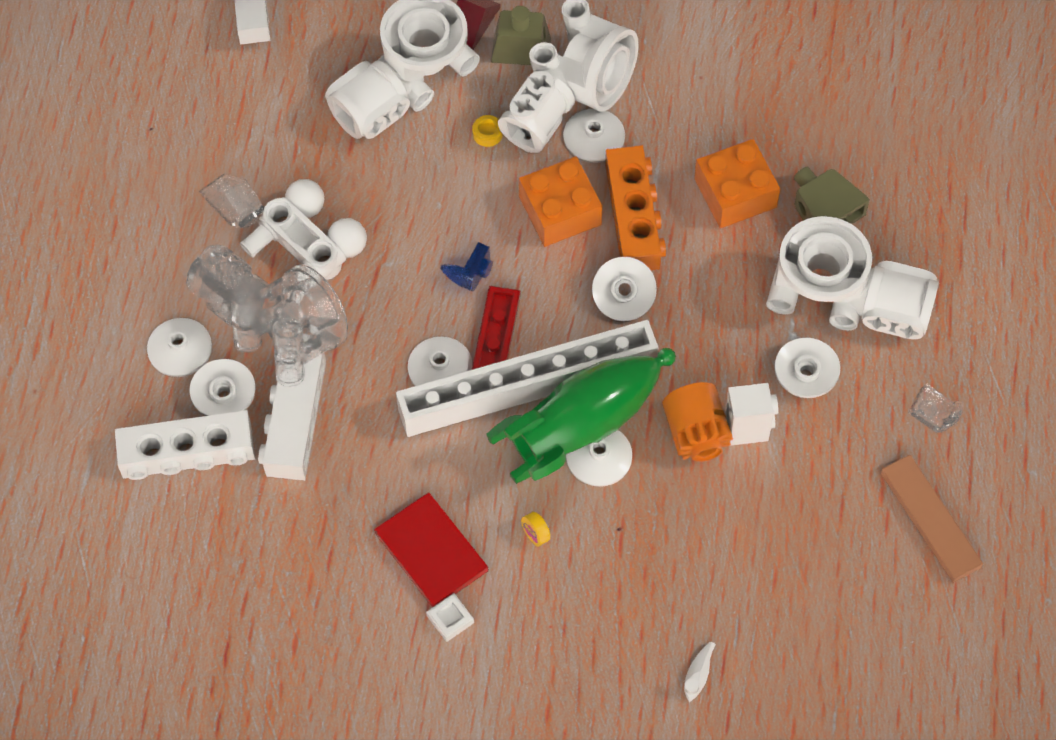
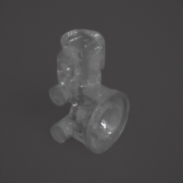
M217 244L206 247L190 266L186 280L188 289L199 298H204L207 308L232 327L233 343L237 350L241 352L256 351L262 346V335L266 332L270 335L274 346L275 379L283 386L289 387L300 384L305 377L304 364L326 351L339 347L347 339L348 322L339 297L328 281L320 273L307 265H296L287 270L283 277L268 284L258 275L252 274L251 266L226 246Z

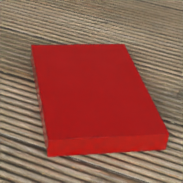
M429 492L374 529L376 536L432 608L453 593L457 594L489 571L487 564Z

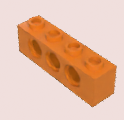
M643 145L606 149L605 168L620 257L638 259L648 266L651 271L660 270L661 257H666L665 239L658 236V230L662 228L660 211H654L653 203L657 202L655 183H649L648 176L652 175L651 158L645 157ZM633 180L636 181V183H628L626 181ZM639 207L641 210L635 211L630 208ZM637 234H643V235H645V236H647V237L638 238V237H635V235H637Z

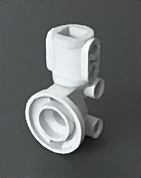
M398 0L386 11L380 25V37L384 55L372 64L369 61H362L331 84L325 94L333 116L348 134L356 139H360L363 136L371 139L401 118L409 106L416 112L423 110L434 97V91L424 82L423 76L435 74L442 70L444 66L449 65L460 76L464 77L477 67L480 57L466 44L468 37L467 21L461 9L451 0Z
M566 0L563 3L562 15L569 41L564 56L558 55L555 46L551 43L542 42L534 45L529 53L533 73L530 74L512 99L510 110L505 111L498 120V127L503 135L514 145L526 152L539 153L543 150L561 124L563 113L570 111L575 101L601 112L610 109L622 96L633 74L638 56L637 34L629 28L592 15L586 0Z
M820 216L801 221L785 235L781 244L778 263L766 305L773 312L785 315L794 312L799 294L815 301H834L829 322L838 329L847 331L856 329L861 316L863 324L870 329L907 339H919L926 333L939 281H937L936 275L930 271L892 261H882L877 266L871 268L872 252L862 232L842 219ZM824 269L833 276H820L812 271Z

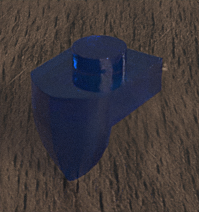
M478 242L464 267L444 264L441 265L440 269L456 285L469 291H474L482 277L486 279L492 269L493 261L490 260V247Z

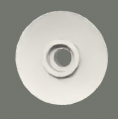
M586 109L574 114L568 120L564 128L563 139L567 150L574 157L577 156L579 160L584 162L600 163L605 161L606 149L623 147L625 130L621 121L614 114L608 111L601 112L595 109ZM590 129H598L599 131L592 132Z
M617 257L603 264L597 271L592 284V294L597 307L603 314L618 321H631L643 316L653 305L657 292L655 277L651 270L643 262L631 257ZM624 283L629 284L631 287V292L626 296L619 293V287Z
M174 318L160 324L150 335L147 344V354L153 367L160 373L171 377H184L197 372L207 363L212 351V341L207 329L199 322L188 318ZM176 340H183L180 345L172 344Z
M433 337L424 340L414 348L408 360V374L412 383L418 386L472 370V358L467 348L459 341L449 337ZM441 358L445 359V362L443 364H436L434 360Z
M798 338L785 344L778 352L775 360V374L781 386L789 393L803 398H815L828 393L836 385L840 375V361L835 351L826 343L814 338ZM809 370L812 375H803L801 371Z
M218 359L206 363L197 370L190 383L192 403L204 416L244 411L252 403L256 390L255 381L250 370L242 363L231 359ZM222 391L230 392V394L225 397H219V394Z
M617 430L599 443H591L566 454L567 465L571 473L581 482L597 487L608 486L618 482L627 474L632 463V448L624 434ZM602 447L606 451L602 454H597L593 450L594 448Z

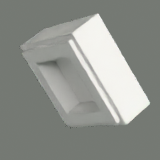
M455 593L426 612L427 617L446 642L474 624V618Z

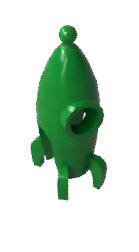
M663 348L655 358L639 355L598 362L578 371L561 382L547 398L542 400L531 411L524 415L509 416L494 426L486 434L489 442L494 445L507 437L510 441L512 440L515 448L525 461L524 464L510 472V477L516 484L529 477L534 481L546 477L564 465L566 454L588 444L599 443L616 432L638 412L651 394L658 381L661 367L671 366L675 362V352L670 348Z

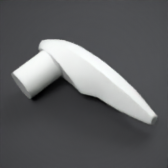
M709 642L698 653L688 669L684 683V692L689 702L697 697L706 683L710 668V657L716 645L713 642Z

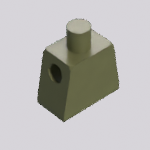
M516 6L512 11H501L494 33L491 63L531 65L529 57L531 48L538 43H551V36L544 14L530 12L525 6Z
M804 167L794 176V180L800 186L796 192L794 205L803 221L813 217L827 216L842 219L853 224L866 216L870 199L836 170L829 169L817 177L809 167Z

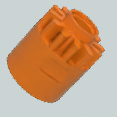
M708 382L688 384L670 392L663 399L662 406L678 456H682L683 460L692 457V460L697 462L712 460L723 452L722 447L731 445L730 441L733 440V436L714 384Z

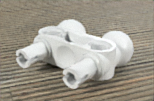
M299 179L291 183L286 190L285 198H277L268 202L264 207L263 215L259 217L260 226L240 242L243 250L253 258L272 240L278 241L302 264L290 277L282 282L285 290L294 298L314 280L324 281L337 276L346 258H353L360 254L367 241L365 228L360 222L352 218H341L334 222L329 228L327 236L308 219L321 211L325 199L321 187L310 179ZM280 217H287L282 222H275ZM322 256H330L328 260L318 262V259Z

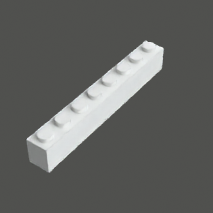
M644 320L397 391L398 410L406 435L410 437L548 397L561 382L582 369L603 360L625 356L642 355L655 358L658 355L659 347L649 321Z

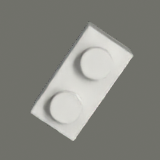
M762 383L728 387L725 415L733 436V440L730 441L731 445L769 441L770 431L775 428V414H778L776 394H770L769 384Z

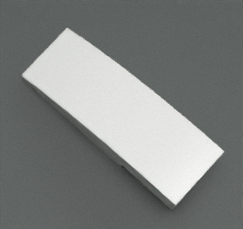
M235 0L240 45L271 41L267 0Z

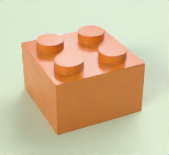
M754 138L696 159L694 180L720 229L777 208L780 187Z
M577 156L519 178V198L544 247L602 225V204Z

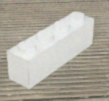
M284 344L283 355L277 356L275 374L279 375L277 385H272L270 390V404H273L272 414L266 415L264 423V433L268 434L266 444L260 445L258 457L259 464H263L267 477L306 480L326 367L323 348Z

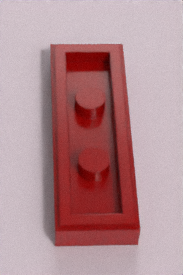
M489 286L472 370L508 360L521 290Z

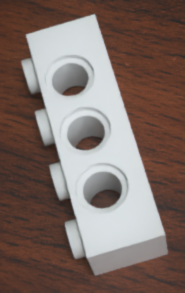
M247 410L115 429L117 463L123 479L140 480L152 474L174 475L186 469L208 470L213 468L214 465H242L249 460H255L252 427ZM218 439H224V440H226V441H225L222 445H220V446H212V445H211L215 440H218ZM184 444H192V447L186 451L178 450ZM151 449H160L155 455H145Z

